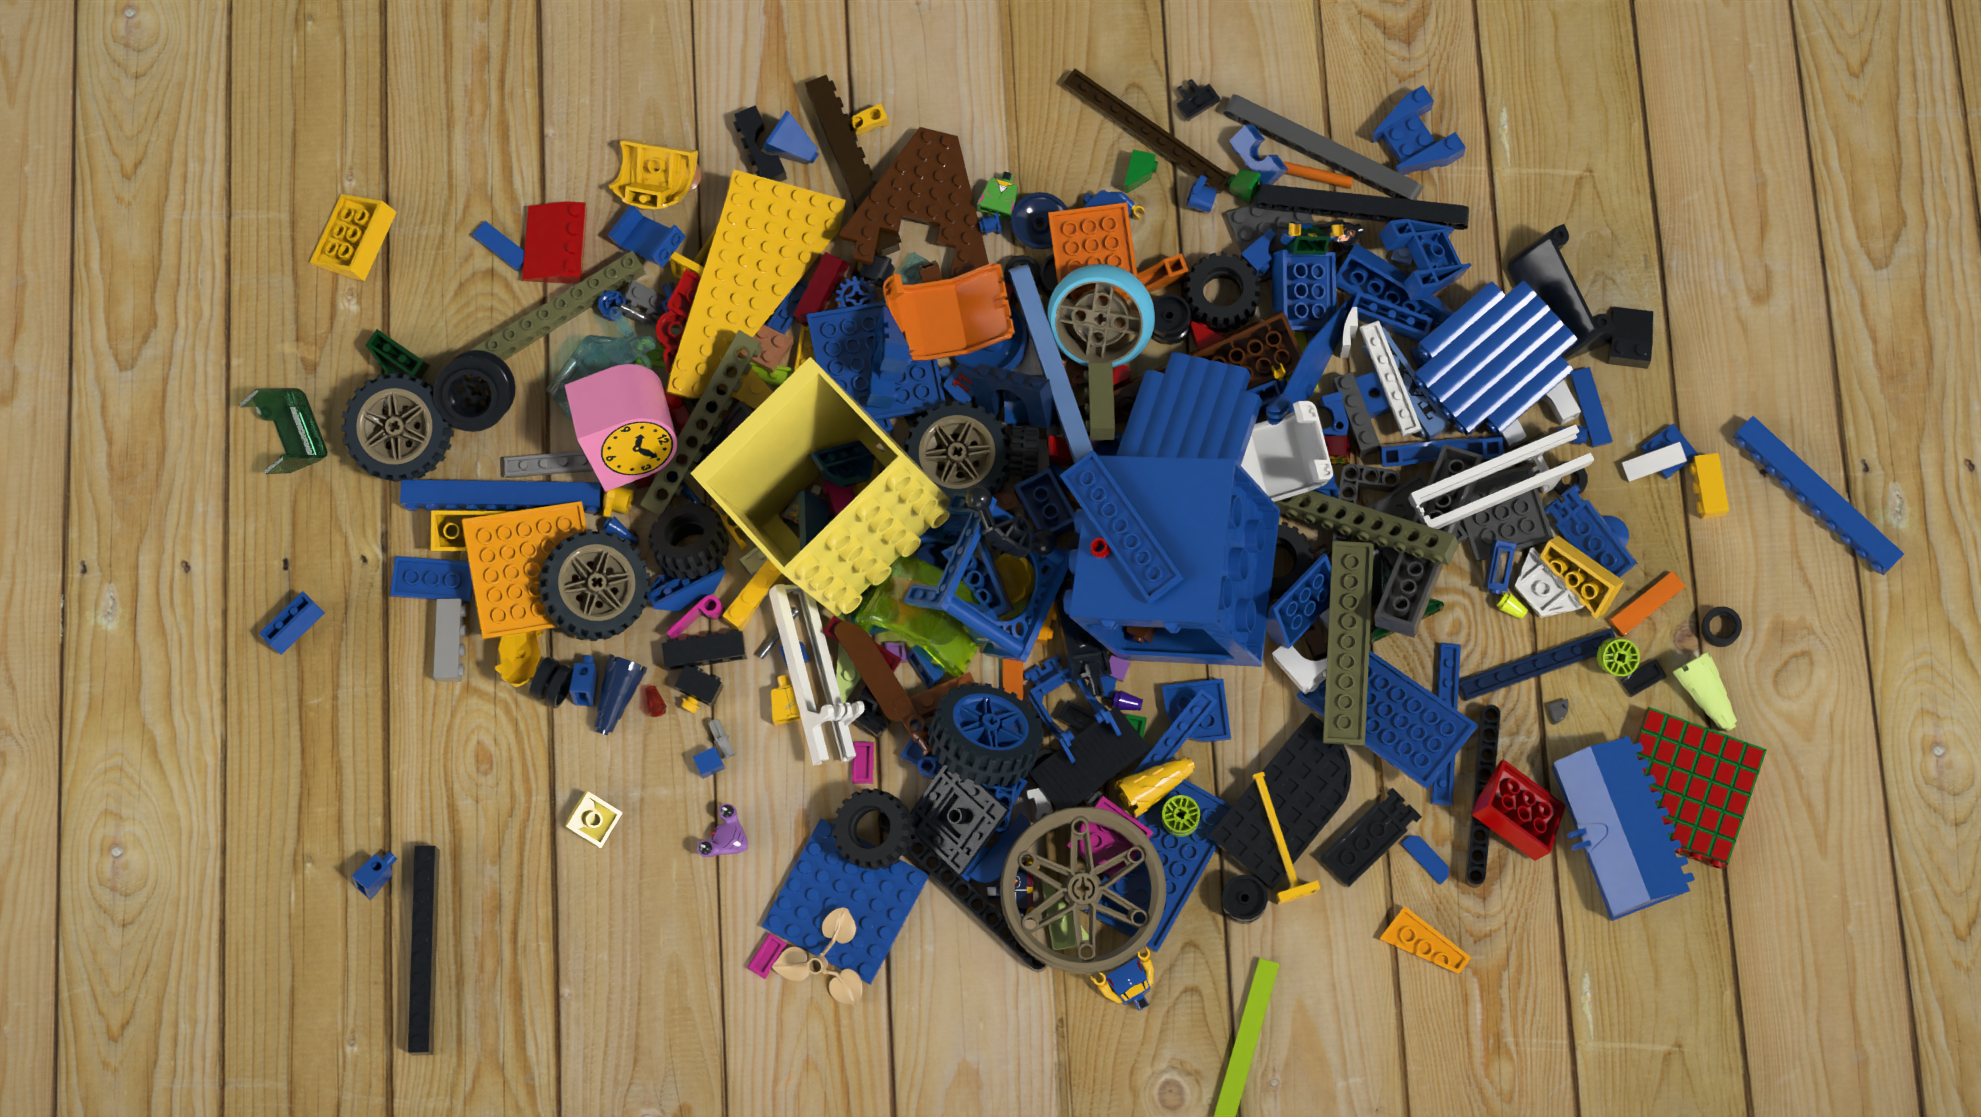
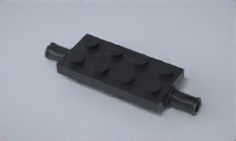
M1072 577L1065 579L1067 589H1073L1074 579ZM1064 600L1056 601L1054 607L1071 680H1089L1092 697H1096V695L1097 697L1102 696L1105 692L1101 677L1112 674L1106 647L1069 617L1070 614L1065 613Z

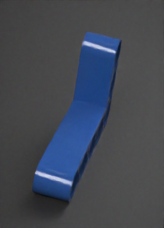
M933 757L921 758L918 762L920 775L923 778L934 780L943 767L938 762L939 759ZM926 763L933 766L929 772L922 770V766ZM982 783L989 791L996 792L995 796L999 800L1006 799L1009 801L1008 808L1010 812L1004 818L1005 825L1002 828H997L994 832L996 834H1004L1010 824L1017 783L1013 784L1010 788L1000 787L999 784H995L994 787H987V784Z

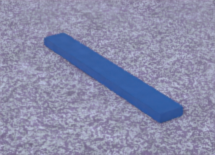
M1440 643L1437 697L1457 710L1461 644ZM1455 756L1432 783L1431 804L1453 805Z

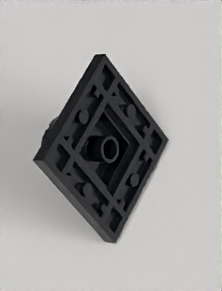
M944 765L909 814L913 817L914 822L911 824L915 828V833L959 875H963L1010 812V809L982 783L979 786L973 784L974 781L966 779L964 781L960 779L961 776L959 774L950 773L948 771L949 767Z

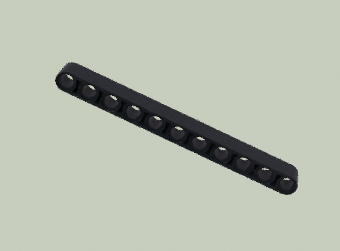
M1270 184L1257 185L1254 205L1260 209L1381 222L1410 219L1453 227L1455 230L1467 229L1469 222V207L1457 204Z
M882 812L878 817L880 828L889 835L890 826L882 824L883 820L888 816ZM916 833L911 834L913 843L912 846H907V854L1034 972L1044 971L1047 965L1043 964L1036 967L1032 964L1034 959L1032 955L1027 951L1022 953L1017 950L1019 943L1014 936L1011 938H1004L1002 936L1003 930L1009 929L1005 917ZM915 845L923 846V851L920 854L912 852V848ZM930 859L938 860V865L935 868L927 866V862ZM951 873L953 874V879L950 882H945L942 880L943 874ZM966 887L968 893L965 896H960L957 894L958 888ZM981 901L983 907L980 910H974L972 908L973 902ZM992 914L998 916L997 923L989 924L987 922L988 916Z

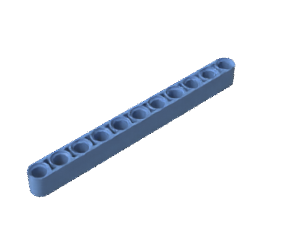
M1028 264L1008 269L1009 277L1045 379L1050 380L1055 410L1075 464L1093 450L1030 268Z

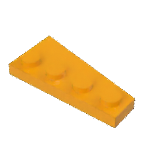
M1405 906L1380 937V940L1457 974H1460L1472 958Z

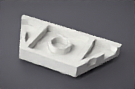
M1532 547L1514 589L1540 618L1575 611L1584 607L1577 595L1565 586L1566 583L1552 572L1540 558V554Z

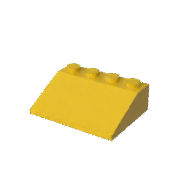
M341 194L309 263L351 279L365 281L396 215V211L380 200Z

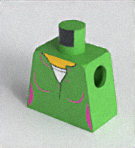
M1003 172L1000 180L991 178L978 200L977 210L995 216L994 212H997L999 218L1011 221L1012 211L1018 196V186L1012 184L1014 175L1009 172Z

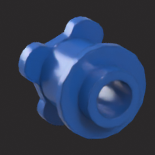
M994 212L995 216L986 218L982 216V220L979 221L981 233L985 232L987 236L988 233L998 231V234H1001V225L997 212Z

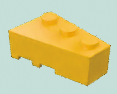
M734 367L728 373L730 378L737 375V368ZM751 368L748 375H743L741 379L743 384L737 393H733L731 399L737 402L744 401L748 406L756 410L773 391ZM721 384L718 387V391L726 394L728 388L725 384Z

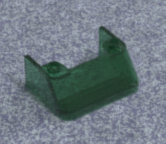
M298 388L256 389L239 404L240 408L256 407L262 419L274 421L286 454H282L277 461L265 470V474L292 473L317 463L327 456L326 445L307 396L302 390Z

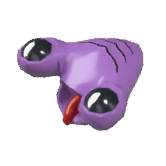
M725 803L718 810L720 818L725 823L719 824L710 832V841L703 840L697 845V852L702 857L709 858L716 855L738 854L748 849L747 837L739 823L737 810L733 805Z

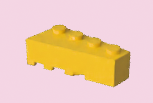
M1560 536L1549 540L1540 555V558L1552 572L1559 576L1566 583L1565 586L1577 595L1580 603L1583 606L1586 605L1595 619L1607 612L1624 583L1619 577Z

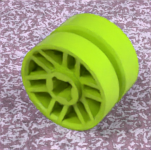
M1616 637L1609 638L1598 648L1597 661L1605 672L1616 676H1627L1638 667L1640 653L1636 645L1629 640Z
M1178 795L1170 798L1165 803L1162 810V824L1168 833L1176 837H1185L1192 834L1198 827L1200 810L1192 798ZM1179 813H1181V815L1184 816L1183 819H1181L1180 817H1178V814H1179Z

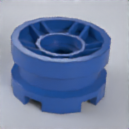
M618 291L605 292L598 302L602 316L612 322L619 321L625 316V313L619 310V307L622 303L626 305L627 303L623 299L624 296ZM612 303H615L617 307L614 306L610 308V305Z

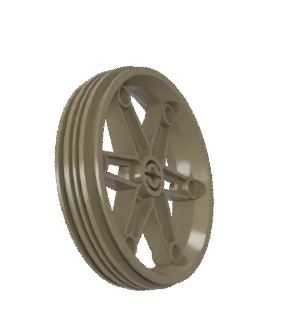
M1065 808L1047 814L1035 821L1013 844L1005 860L1001 875V906L1013 936L1035 959L1064 972L1077 974L1098 973L1125 963L1134 957L1151 939L1159 925L1165 907V873L1160 857L1151 841L1136 825L1126 818L1101 808ZM1076 823H1083L1086 829L1084 832L1079 833L1075 831L1074 825ZM1088 823L1114 830L1125 837L1134 847L1094 868ZM1071 824L1070 869L1028 852L1029 848L1046 833L1058 827ZM1078 840H1083L1087 870L1077 871ZM1133 851L1139 852L1141 859L1133 861L1130 858V853ZM1025 856L1031 857L1033 864L1024 866L1021 862L1022 858ZM1122 861L1125 862L1126 866L1104 883H1101L1100 879L1096 876ZM1142 862L1147 867L1151 884L1148 913L1108 889ZM1042 865L1068 876L1064 886L1037 870L1038 866ZM1019 867L1058 891L1022 919L1015 899V880ZM1082 880L1085 889H1089V891H1086L1084 900L1081 891H1077V889H1080ZM1076 882V884L1074 885V890H1073L1074 895H1073V893H1072V886H1073V884ZM1093 887H1094V894H1093V896L1090 898V896H1091V894H1092ZM1102 894L1129 910L1128 914H1122L1099 904L1098 902ZM1064 896L1070 905L1044 919L1040 917L1043 911ZM1079 909H1089V940H1083ZM1096 911L1139 929L1127 943L1118 949L1095 957ZM1072 912L1078 957L1063 955L1049 949L1039 942L1032 933ZM1135 914H1142L1145 918L1144 923H1135L1133 920ZM1029 918L1036 921V927L1033 929H1028L1024 925V922ZM1082 948H1090L1092 956L1089 958L1082 957L1080 953Z

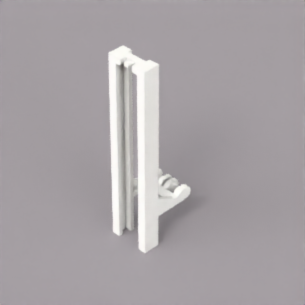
M1575 424L1412 492L1408 500L1411 506L1414 507L1422 525L1440 529L1541 486L1540 489L1543 494L1547 493L1556 486L1563 476L1591 465L1594 458L1589 453L1553 469H1549L1542 456L1543 453L1577 439L1576 434L1579 433V429ZM1526 460L1527 464L1534 462L1537 464L1531 470L1532 474H1536L1534 477L1434 519H1431L1429 515L1424 516L1425 511L1423 507L1420 508L1421 503Z
M796 584L774 585L769 590V595L813 766L821 765L822 761L829 759L821 729V724L826 721L832 722L842 762H849L856 756L848 725L864 712V704L861 701L853 703L852 706L849 702L842 704L816 600ZM793 591V594L799 595L827 705L821 707V713H818L816 710L786 594Z

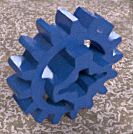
M853 276L851 282L847 278L845 279L846 285L840 283L839 287L841 290L835 291L839 295L838 298H835V301L840 302L837 309L846 308L845 303H849L851 306L862 305L864 301L868 300V304L876 303L873 299L878 297V294H873L872 292L876 287L870 288L871 281L869 280L864 283V277L857 281L856 276ZM851 286V292L848 295H844L845 290ZM860 286L864 287L868 293H864ZM855 293H857V296L863 297L858 300V303H856V300L848 298L854 296Z

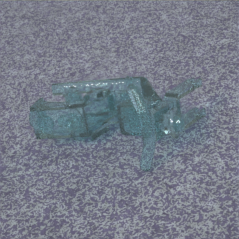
M615 307L617 314L610 310V316L614 319L626 339L597 335L586 336L546 389L551 395H554L558 388L560 389L553 400L562 408V414L572 420L569 402L563 403L565 398H567L566 384L581 379L583 375L587 377L610 367L631 364L637 357L642 361L644 367L652 369V362L647 356L646 351L656 349V341L649 335L645 337L641 335L639 339L630 326L628 319L623 316L622 311L618 307ZM576 364H577L578 367L575 369V371L572 373V375H571V376L569 377V379L567 380V379H566L567 376L570 374V372L573 370V368H574V367L576 366Z

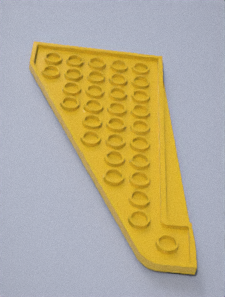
M732 171L726 200L678 351L671 367L666 393L688 399L701 398L738 330L753 337L838 233L841 227L846 200L742 171Z

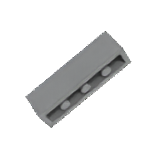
M437 599L433 678L437 682H461V676L465 675V665L462 664V656L466 654L463 637H466L467 633L466 624H464V617H467V605H464L461 599Z

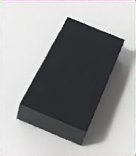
M1657 659L1623 677L1620 681L1629 695L1633 697L1665 679L1667 675Z

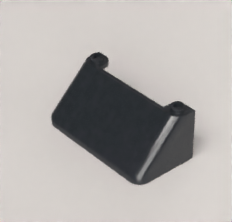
M1565 224L1553 228L1510 258L1507 268L1515 286L1524 280L1578 339L1571 348L1561 355L1562 358L1568 361L1609 344L1616 327L1612 319L1606 314L1592 316L1560 252V249L1569 240L1568 230Z

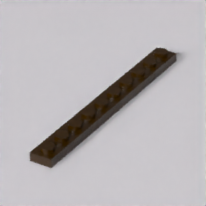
M1076 68L1063 82V86L1197 179L1201 174L1207 177L1205 184L1217 189L1219 194L1228 185L1232 177L1231 175Z

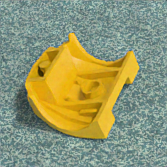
M629 138L621 140L622 166L618 177L609 184V188L613 189L614 193L621 197L623 202L642 209H662L677 204L684 199L695 177L698 150L681 147L676 149L647 144L645 141Z

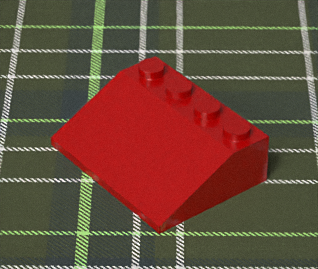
M564 201L528 206L522 281L578 284L582 282L587 221L586 202Z
M1503 759L1479 795L1472 815L1536 861L1551 853L1566 805Z

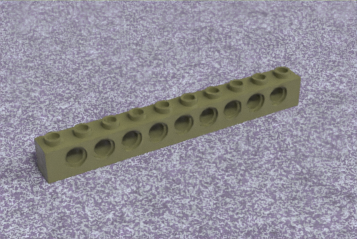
M632 250L469 351H487L504 361L596 305L605 292L619 291L627 286L631 280H637L646 274L644 268Z
M738 330L677 438V450L674 457L664 468L659 470L642 500L641 506L657 515L666 513V510L670 507L673 508L674 505L671 503L674 497L678 498L684 488L681 486L683 481L690 478V473L693 471L691 467L694 462L698 463L703 455L701 450L704 444L708 445L713 437L711 434L713 428H718L723 419L721 417L724 409L728 410L733 400L730 398L734 392L737 393L743 384L741 379L744 374L748 375L753 366L750 363L754 357L757 358L762 350L760 346L762 342ZM741 349L747 351V358L744 360H739L737 357V353ZM734 366L737 368L738 373L735 377L730 378L727 371L730 367ZM721 384H725L728 388L725 395L718 393V387ZM712 401H715L718 405V409L714 413L708 410V404ZM701 419H706L708 422L705 430H700L698 427V422ZM692 436L698 439V444L694 448L688 445V440ZM681 454H686L688 457V462L685 465H681L678 462ZM672 471L678 474V480L674 483L670 482L668 478L669 473ZM663 488L668 491V497L665 500H661L658 495L659 491Z
M1309 491L1274 502L1280 508V513L1286 514L1292 519L1299 518L1308 524L1315 523L1327 530L1334 529L1347 536H1356L1362 541L1369 540L1381 547L1388 546L1401 553L1407 552L1420 559H1429L1436 564L1449 565L1459 546L1455 534L1315 491Z

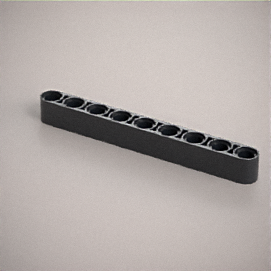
M1495 705L1485 706L1479 721L1465 882L1472 888L1481 886L1486 877L1490 828L1475 818L1472 813L1478 799L1477 793L1482 792L1489 779H1481L1479 773L1485 771L1491 777L1496 769L1501 714L1499 708ZM1493 712L1495 719H1487L1485 713ZM1486 731L1491 732L1494 738L1487 740L1484 738L1483 733ZM1484 751L1489 752L1492 759H1483L1481 753ZM1481 832L1484 835V840H1476L1474 833ZM1472 853H1480L1482 860L1475 861L1472 858ZM1478 873L1481 880L1478 882L1472 881L1470 874Z

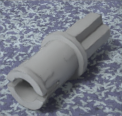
M714 719L710 721L708 725L715 738L714 743H717L723 759L734 756L736 753L728 739L729 735H726L720 720Z

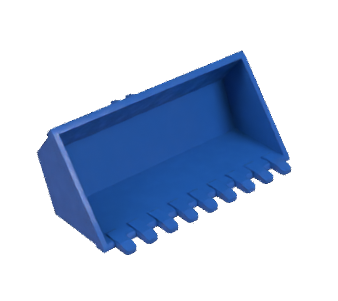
M1629 736L1589 746L1555 761L1551 766L1576 829L1568 833L1567 837L1568 839L1579 837L1580 842L1571 846L1572 850H1584L1611 921L1690 892L1687 883L1695 880L1691 872L1683 874L1681 866L1687 865L1688 860L1685 856L1678 858L1674 850L1680 849L1682 845L1679 840L1670 841L1668 834L1675 831L1674 825H1664L1662 817L1669 815L1666 807L1657 808L1655 801L1661 800L1662 795L1660 791L1651 793L1649 785L1656 783L1655 777L1653 775H1644L1642 769L1649 767V762L1647 759L1638 760L1636 753L1643 751L1641 743L1632 744Z

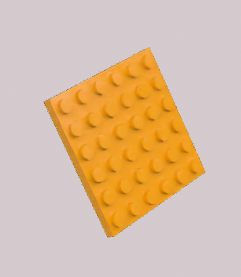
M582 501L462 519L482 640L556 628L552 624L554 622L550 616L547 617L544 613L546 610L544 604H540L539 598L541 593L538 591V584L540 583L539 573L543 568L545 559L563 539H567L576 532L582 533L587 530ZM587 562L586 565L593 569V562ZM573 575L572 581L578 582L579 577L577 575ZM593 581V583H592V586H593V587H596V586H597L596 581H595V582ZM577 595L576 600L582 602L583 597ZM600 601L595 603L597 608H601Z

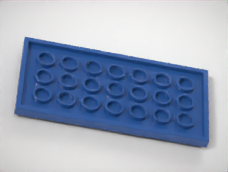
M1369 650L1364 746L1427 790L1478 726L1471 719ZM1326 679L1319 683L1318 688L1313 692L1309 691L1305 695L1300 691L1296 695L1298 700L1322 717H1324Z
M1185 779L1137 819V821L1153 831L1149 840L1160 857L1166 880V900L1162 918L1153 936L1146 944L1149 949L1156 953L1159 951L1218 847L1217 844L1208 838L1209 834L1233 807ZM1178 795L1192 798L1200 810L1198 827L1192 834L1185 837L1171 835L1162 824V810L1165 803L1170 798ZM1181 813L1178 814V817H1180L1181 819L1184 818V816L1181 815ZM1138 853L1133 861H1139L1141 854ZM1142 862L1108 889L1148 913L1151 884L1147 867ZM1105 875L1101 883H1104L1109 877ZM1103 894L1098 902L1125 915L1129 912V910ZM1096 911V919L1130 938L1139 930ZM1138 913L1133 916L1135 923H1144L1145 918L1142 914Z

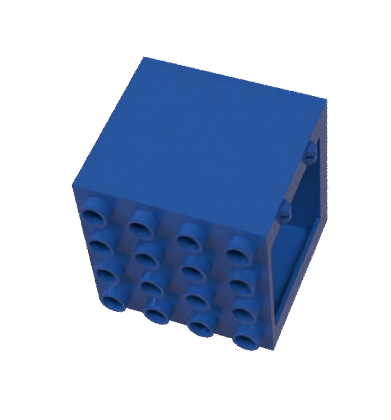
M1098 456L1185 579L1150 604L1112 550L1106 558H1098L1091 553V543L1096 538L1102 537V535L1083 509H1077L1074 526L1076 533L1080 534L1079 548L1072 549L1069 556V569L1072 574H1075L1073 589H1067L1064 595L1065 613L1070 614L1069 617L1118 658L1123 660L1262 667L1280 508L1235 459ZM1100 544V548L1097 551L1101 552L1105 546ZM1127 626L1157 627L1151 643L1145 641L1143 644L1135 642L1127 632Z

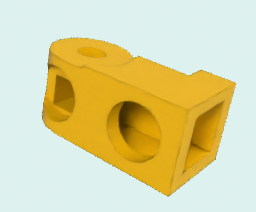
M881 103L861 111L850 118L856 135H863L878 127L890 125Z

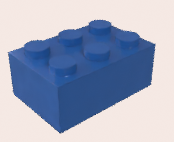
M1050 468L1014 485V492L1035 531L1046 529L1057 537L1075 527V513Z

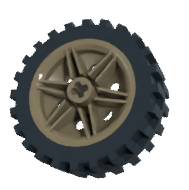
M398 373L378 375L377 379H369L364 382L365 386L361 389L357 388L354 391L356 394L354 398L347 401L346 404L349 405L347 412L343 411L342 415L345 418V424L341 425V431L345 433L343 442L349 448L348 454L350 457L354 458L356 464L360 468L365 469L367 473L395 482L422 478L425 476V473L434 471L439 461L443 462L446 458L444 454L446 450L451 448V444H449L450 438L454 437L452 425L442 418L436 408L433 396L434 386L417 377ZM405 405L409 407L407 413H404L402 410ZM383 408H389L388 415L383 414ZM415 422H420L421 427L419 429H415ZM398 423L400 429L394 430L392 425ZM380 426L382 430L378 433H375L374 427ZM411 440L413 442L412 446L407 447L406 441ZM391 442L392 448L387 449L386 443Z
M958 400L952 401V405L945 406L943 402L938 404L939 408L934 411L932 408L927 409V415L923 418L919 416L916 419V425L914 427L911 426L908 430L909 436L908 439L905 438L904 442L905 452L950 499L954 492L967 493L975 485L987 487L992 497L995 498V494L1004 489L1003 484L1005 481L1008 482L1010 477V440L1002 422H998L996 415L992 412L990 414L985 412V407L981 405L978 408L973 407L972 402L966 401L965 405H959ZM955 433L959 435L957 441L952 439V435ZM976 441L978 446H970V444ZM937 445H941L943 447V449L936 450L935 448ZM954 452L961 453V456L954 455ZM974 461L980 462L978 467L972 466ZM944 465V471L938 470V466ZM956 474H964L960 479L956 477Z
M587 529L582 533L576 532L567 539H563L551 551L543 563V568L539 573L540 583L538 584V591L541 593L539 598L540 604H544L546 609L544 613L547 617L550 616L554 622L552 624L556 628L558 626L565 630L563 633L568 636L572 634L577 636L576 639L583 640L585 638L590 639V641L610 639L612 636L619 635L630 627L640 617L642 610L648 603L646 593H650L651 587L648 586V581L651 578L650 573L646 572V560H641L639 556L641 552L638 548L634 550L629 545L631 541L627 538L625 540L618 537L619 534L615 532L612 534L605 533L606 530L599 529L598 531ZM589 561L593 562V564H594L593 569H590V568L586 565L587 562H589ZM607 568L613 569L612 575L606 574ZM573 575H577L579 577L578 582L572 581ZM598 580L600 584L596 587H593V581L595 582ZM616 588L618 593L613 595L610 589ZM577 595L583 597L582 602L576 600ZM597 601L602 602V608H597L595 603Z

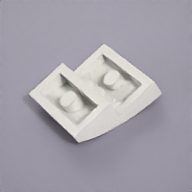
M1353 307L1347 317L1341 341L1340 358H1348L1351 339L1356 337L1358 328L1357 307Z

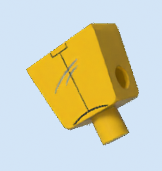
M789 675L779 676L777 678L779 688L771 690L772 718L775 726L801 720Z

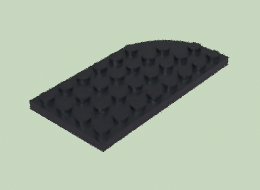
M1312 713L1308 715L1262 771L1265 774L1264 780L1292 864L1296 862L1342 806L1347 798L1351 784V764L1344 744L1323 743L1324 723ZM1254 780L1209 834L1208 838L1258 878L1265 886L1273 890L1286 874V870L1256 780Z

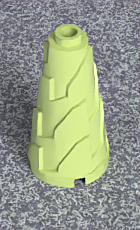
M1709 651L1673 671L1682 686L1690 693L1700 708H1703L1708 717L1714 721L1720 730L1724 729L1727 732L1736 727L1735 722H1737V719L1732 711L1726 689Z

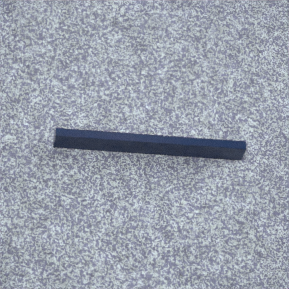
M1612 628L1466 678L1459 681V686L1465 701L1595 657L1600 645L1609 638H1615V634Z

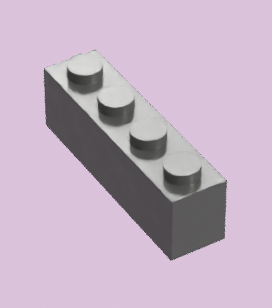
M1353 372L1333 378L1332 386L1334 392H1342V401L1349 422L1348 429L1359 458L1378 452L1380 443Z

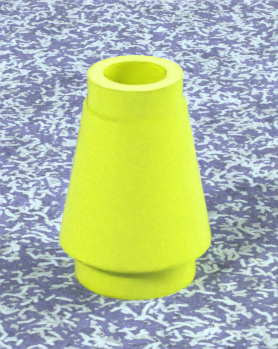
M1504 592L1496 604L1499 610L1520 619L1528 611L1511 593Z

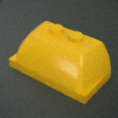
M431 511V551H467L462 519L513 511Z

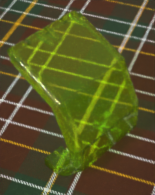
M899 556L890 565L892 571L887 579L881 584L872 587L856 616V625L868 634L873 625L886 628L922 647L952 676L959 677L965 674L969 667L968 663L972 662L978 651L977 646L980 647L981 643H973L959 620L946 611L911 606L904 602L912 583L937 587L944 571L924 560L911 556ZM960 580L954 595L965 602L969 601L981 605L971 589Z

